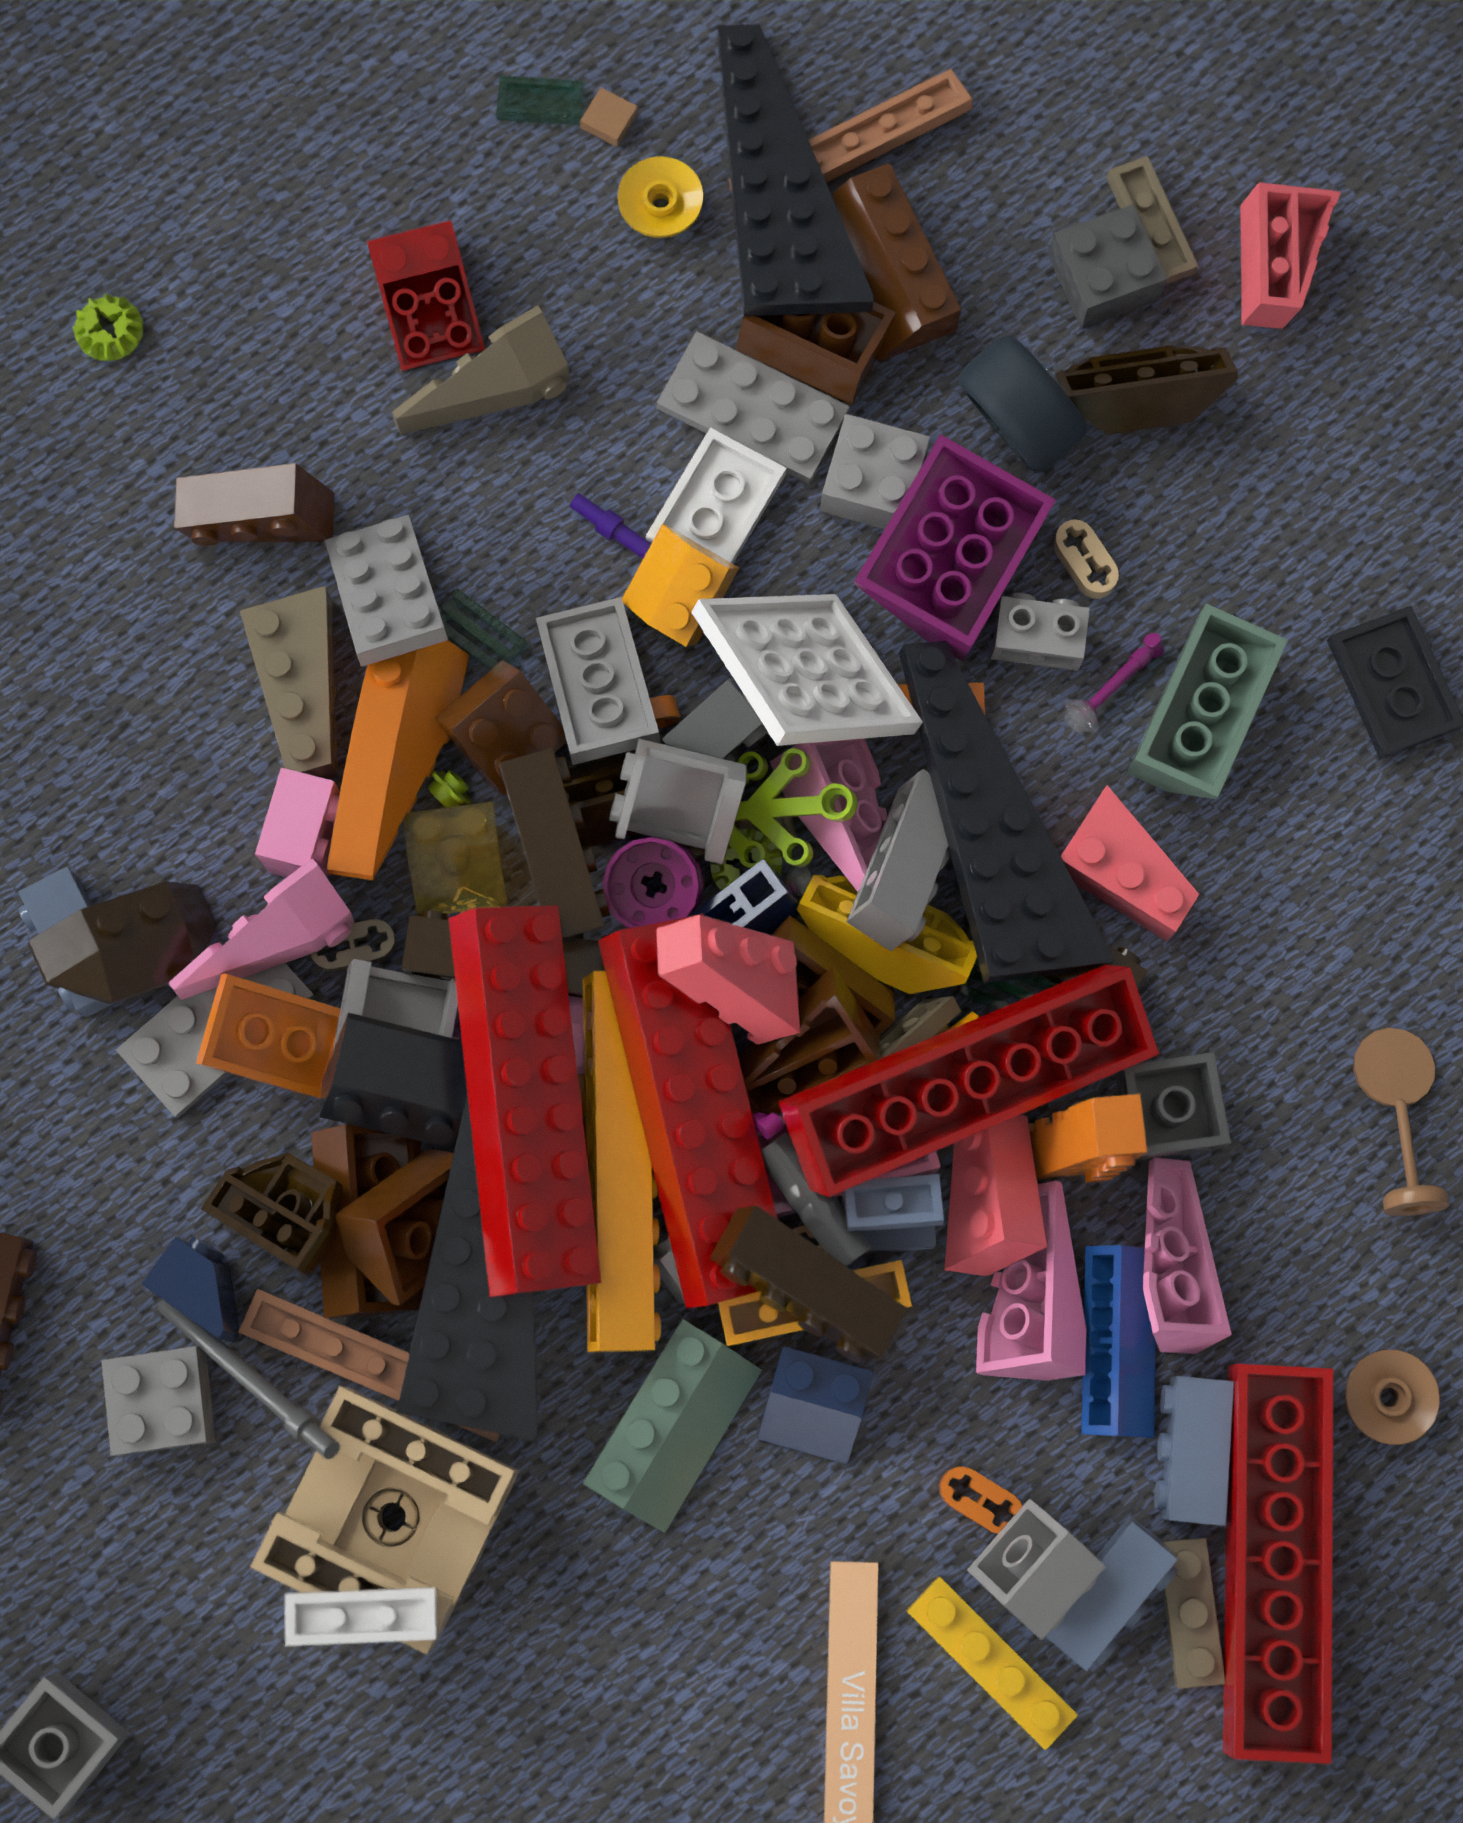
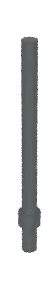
M163 1299L160 1301L158 1311L285 1422V1429L300 1443L307 1442L325 1459H331L339 1452L340 1444L320 1427V1420L305 1407L298 1408L220 1339Z

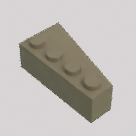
M322 586L240 610L285 769L325 779L338 777L333 600L327 587Z

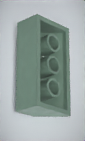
M1206 603L1194 623L1127 774L1167 792L1217 799L1288 640Z
M682 1319L583 1484L665 1533L762 1370L723 1343Z

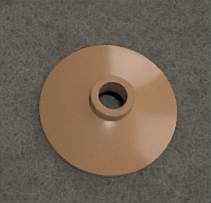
M1382 1350L1364 1357L1352 1369L1345 1388L1346 1407L1353 1423L1367 1437L1383 1444H1406L1420 1438L1430 1429L1438 1414L1440 1395L1435 1377L1420 1359L1404 1351ZM1386 1388L1391 1389L1396 1396L1395 1403L1390 1407L1384 1405L1381 1401V1393Z

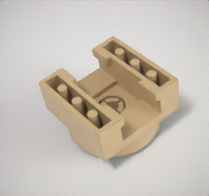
M340 1386L320 1425L325 1432L340 1444L339 1452L331 1459H325L319 1452H315L286 1513L277 1512L250 1567L301 1593L437 1587L438 1639L400 1641L428 1654L435 1649L470 1574L482 1556L487 1538L517 1478L519 1470L450 1437L436 1428L425 1425L402 1413H397L396 1410L351 1388ZM390 1503H400V1506L405 1511V1522L407 1524L397 1531L388 1529L382 1520L383 1510Z

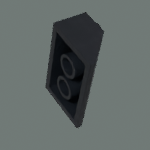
M348 1012L322 1079L319 1117L454 1149L468 1093L462 1040Z

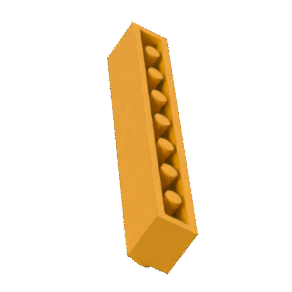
M593 971L583 978L584 1128L601 1283L587 1285V1352L655 1350V1341L659 1340L661 1334L660 1315L658 1312H654V1293L659 1291L660 1271L658 1265H653V1246L658 1244L659 1223L658 1219L652 1216V1198L657 1197L658 1189L606 972Z

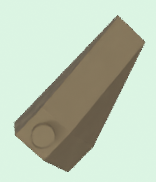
M535 306L488 336L493 344L478 356L472 357L467 353L456 361L458 366L446 381L443 379L432 380L392 411L396 428L400 434L532 404L543 397L549 400L561 394L567 386L566 383L570 382L569 367L539 306Z

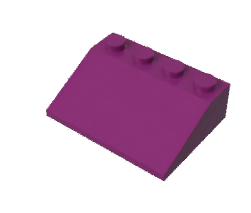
M940 434L853 584L928 642L946 641L952 655L964 661L1056 499Z

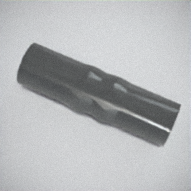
M788 1133L782 1135L761 1151L766 1172L827 1254L847 1267L872 1248L860 1231H847L846 1211L835 1195L827 1197L809 1190L792 1139Z

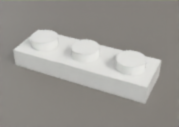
M437 1587L285 1594V1646L438 1639Z

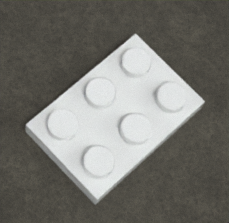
M710 428L646 534V540L652 544L661 525L665 524L734 564L785 477L786 467Z

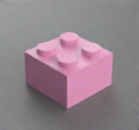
M285 768L280 769L255 852L257 858L270 874L287 878L313 858L325 875H332L327 874V865L340 791L334 781Z

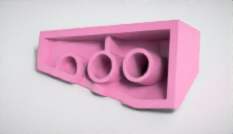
M865 738L796 744L792 748H798L809 755L811 768L806 775L794 777L782 790L785 798L819 796L824 787L833 783L848 787L857 797V810L853 817L845 822H834L823 815L798 817L858 892L881 835L882 825L885 824L887 819L886 809L878 807L875 788L881 785L879 771ZM783 753L770 761L773 771L779 766ZM796 755L791 759V770L800 768L802 764L800 755ZM839 797L834 803L836 812L843 811L847 806L845 797Z
M313 858L277 884L264 896L268 904L260 913L249 917L242 916L232 925L233 929L228 935L230 939L224 945L215 943L207 947L169 982V985L180 1000L217 988L221 974L245 978L315 953L326 945L330 948L334 947L348 937L351 933L350 927L355 924L352 914Z
M1155 1157L1149 1161L1143 1291L1153 1335L1160 1352L1197 1354L1229 1337L1232 1333L1191 1163L1186 1160Z
M1057 1180L1038 1184L1047 1247L1005 1267L1003 1273L997 1271L993 1275L990 1286L998 1288V1293L991 1315L982 1312L978 1326L976 1373L980 1375L1044 1381L1085 1375L1086 1325L1062 1183Z

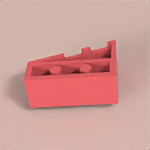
M1106 785L1060 857L1076 885L1167 942L1179 928L1199 893L1109 786Z
M702 915L656 929L659 975L696 1002H708L720 1011L719 1018L727 1024L736 1022L748 1031V1039L757 1045L800 1033L796 980L797 960L794 942Z
M1015 1116L955 1142L944 1270L989 1276L1047 1247L1027 1116Z

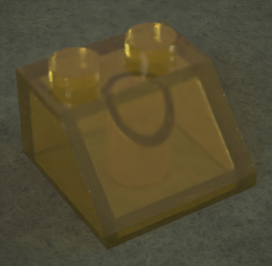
M493 802L406 813L404 817L406 850L417 916H422V911L424 910L449 914L480 907L508 906L499 824Z

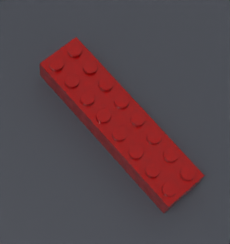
M558 905L480 907L470 909L450 917L449 926L489 1295L493 1297L601 1283Z
M694 916L618 930L598 940L686 1308L708 1306L759 1292L749 1284L742 1286L726 1278L721 1273L723 1267L711 1260L710 1256L736 1209L757 1205L777 1219L731 1026L719 1018L720 1011L708 1002H696L659 975L656 929Z
M1105 964L781 1100L779 1105L809 1190L831 1197L1158 1055L1159 1052L1131 968Z
M1253 1364L1228 1365L1227 1381H1234L1225 1534L1223 1753L1233 1759L1331 1764L1333 1369Z

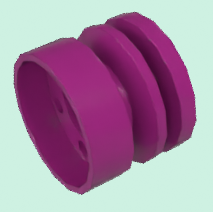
M650 837L633 840L616 851L606 866L602 886L608 908L615 919L626 927L633 928L690 916L701 903L705 883L702 867L691 850L681 843ZM660 872L663 874L662 883L668 886L667 891L657 892L653 896L650 894L651 886L645 883L646 878L655 877Z

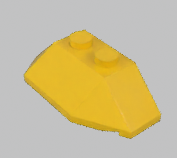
M813 875L799 902L797 911L810 931L872 977L908 994L966 983L977 958L973 941L968 939L963 929L946 912L926 905L922 915L926 921L920 934L913 941L906 940L890 951L846 922L858 893L846 876L826 878L824 875Z

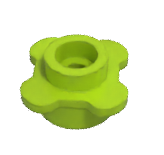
M434 770L431 773L434 780L428 786V789L446 808L454 811L460 804L465 802L469 805L472 802L471 798L466 794L469 789L468 785L455 772L449 770L447 773L443 771L439 773Z

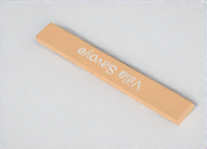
M830 1561L824 1823H873L878 1603L877 1562Z

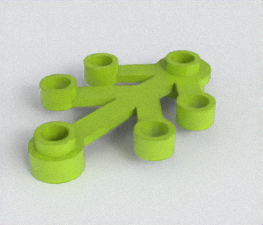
M791 748L783 753L779 766L748 801H740L735 821L750 820L782 851L783 858L787 863L795 867H804L813 858L811 845L802 839L795 838L775 818L823 815L834 822H845L855 814L858 801L851 789L838 783L829 784L824 787L819 796L775 799L794 777L806 775L811 768L809 755L798 748ZM746 752L738 760V763L746 765L745 785L749 780L757 781L762 779L768 771L767 760L756 752ZM796 755H800L802 758L800 768L791 770V759ZM752 759H757L759 762L757 771L749 774L747 771L748 762ZM839 797H845L847 800L846 808L841 812H836L834 809L835 801ZM733 825L728 844L739 854L741 863L748 868H752L762 859L768 863L770 860L768 848L759 842L750 841ZM802 845L804 855L801 859L794 861L792 850L795 846ZM758 848L761 853L759 860L756 863H750V851Z

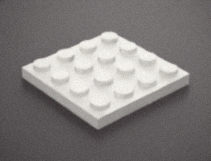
M836 594L699 599L691 612L777 746L912 735L916 733L923 723Z

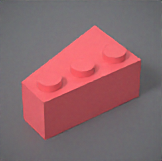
M1259 182L1240 205L1242 325L1283 329L1302 309L1318 262L1316 258L1321 243L1326 238L1329 229L1328 222L1341 191Z

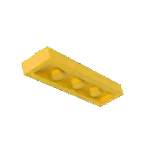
M938 1576L906 1610L1045 1751L1078 1716L941 1577Z

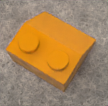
M662 524L623 595L622 601L644 622L685 647L697 645L704 631L691 613L699 599L723 598L739 567L671 527Z

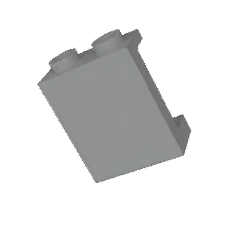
M639 739L635 754L626 752L620 776V779L627 781L624 795L615 794L609 820L617 822L615 837L625 839L626 832L632 831L705 849L706 861L723 864L746 783V765Z
M353 959L347 969L333 1051L348 1012L459 1040V1037L452 1036L455 1018L460 1019L455 978L445 981L371 967L372 962Z

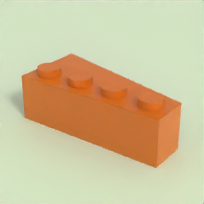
M1140 1094L1091 1098L1068 1107L1069 1110L1053 1113V1122L1051 1123L1050 1118H1040L1035 1120V1124H1028L1037 1179L1085 1175V1183L1112 1181L1113 1177L1120 1175V1172L1127 1171V1167L1134 1166L1135 1160L1147 1152Z

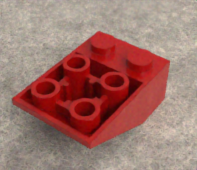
M451 220L367 240L401 371L485 350Z

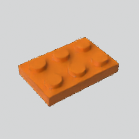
M221 974L196 1064L321 1099L322 1079L332 1056L340 1008L230 974Z

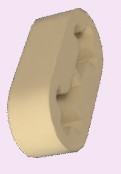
M1081 520L1064 522L1059 527L1054 538L1056 555L1078 588L1086 596L1094 599L1108 596L1114 590L1119 579V570L1116 563L1087 523ZM1068 533L1074 538L1080 535L1084 538L1080 546L1084 556L1081 555L1074 545L1068 548L1064 545ZM1090 562L1097 573L1105 571L1108 574L1104 581V586L1098 581L1092 584L1088 581L1092 571L1087 563Z

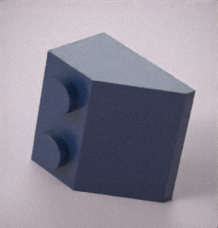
M175 1236L144 1279L142 1285L218 1339L235 1342L239 1337L230 1269L220 1263L225 1255L195 1236L189 1242Z
M782 1346L757 1439L847 1464L863 1416L874 1371Z

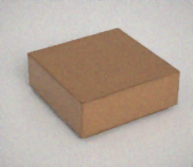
M600 88L581 118L580 128L618 147L638 114V106Z

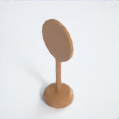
M1385 1028L1374 1031L1361 1041L1355 1052L1353 1071L1359 1087L1369 1098L1384 1106H1391L1396 1109L1407 1187L1392 1190L1384 1196V1213L1391 1216H1409L1443 1210L1450 1205L1447 1191L1435 1185H1419L1407 1110L1408 1105L1415 1104L1428 1093L1434 1082L1435 1063L1432 1054L1419 1037L1406 1030Z

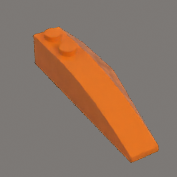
M449 640L367 665L341 784L327 874L367 880L375 878L398 835V828L407 812L410 813L417 800V793L425 778H429L433 771L444 743H448L450 737L435 720V717L462 695L469 663V654Z

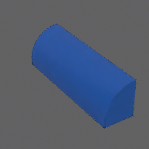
M1124 1245L1085 1246L1084 1319L1086 1325L1085 1375H1083L1081 1434L1154 1438L1156 1340L1153 1335L1143 1291L1145 1248Z

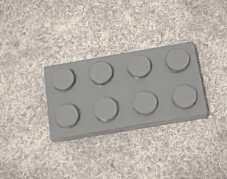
M697 331L656 402L658 410L705 433L712 428L786 467V473L808 484L813 480L842 426L845 414H848L850 406Z
M409 515L388 519L382 523L353 532H345L325 540L361 667L448 640Z
M622 597L536 618L572 764L575 765L635 750L639 739L661 743Z
M286 963L243 978L311 1000L315 998V995ZM217 988L180 1000L178 996L175 997L116 1049L119 1055L177 1119L229 1074L196 1064Z

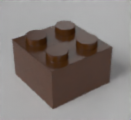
M503 660L435 717V720L486 784L503 796L507 794V790L499 766L500 762L553 748L555 753L567 742L562 724L523 673Z

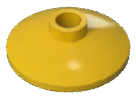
M650 157L633 165L623 176L618 188L619 209L629 226L643 235L656 238L675 236L688 229L698 218L703 205L702 185L695 172L685 163L670 157ZM657 199H664L669 204L666 207L658 208L653 203Z

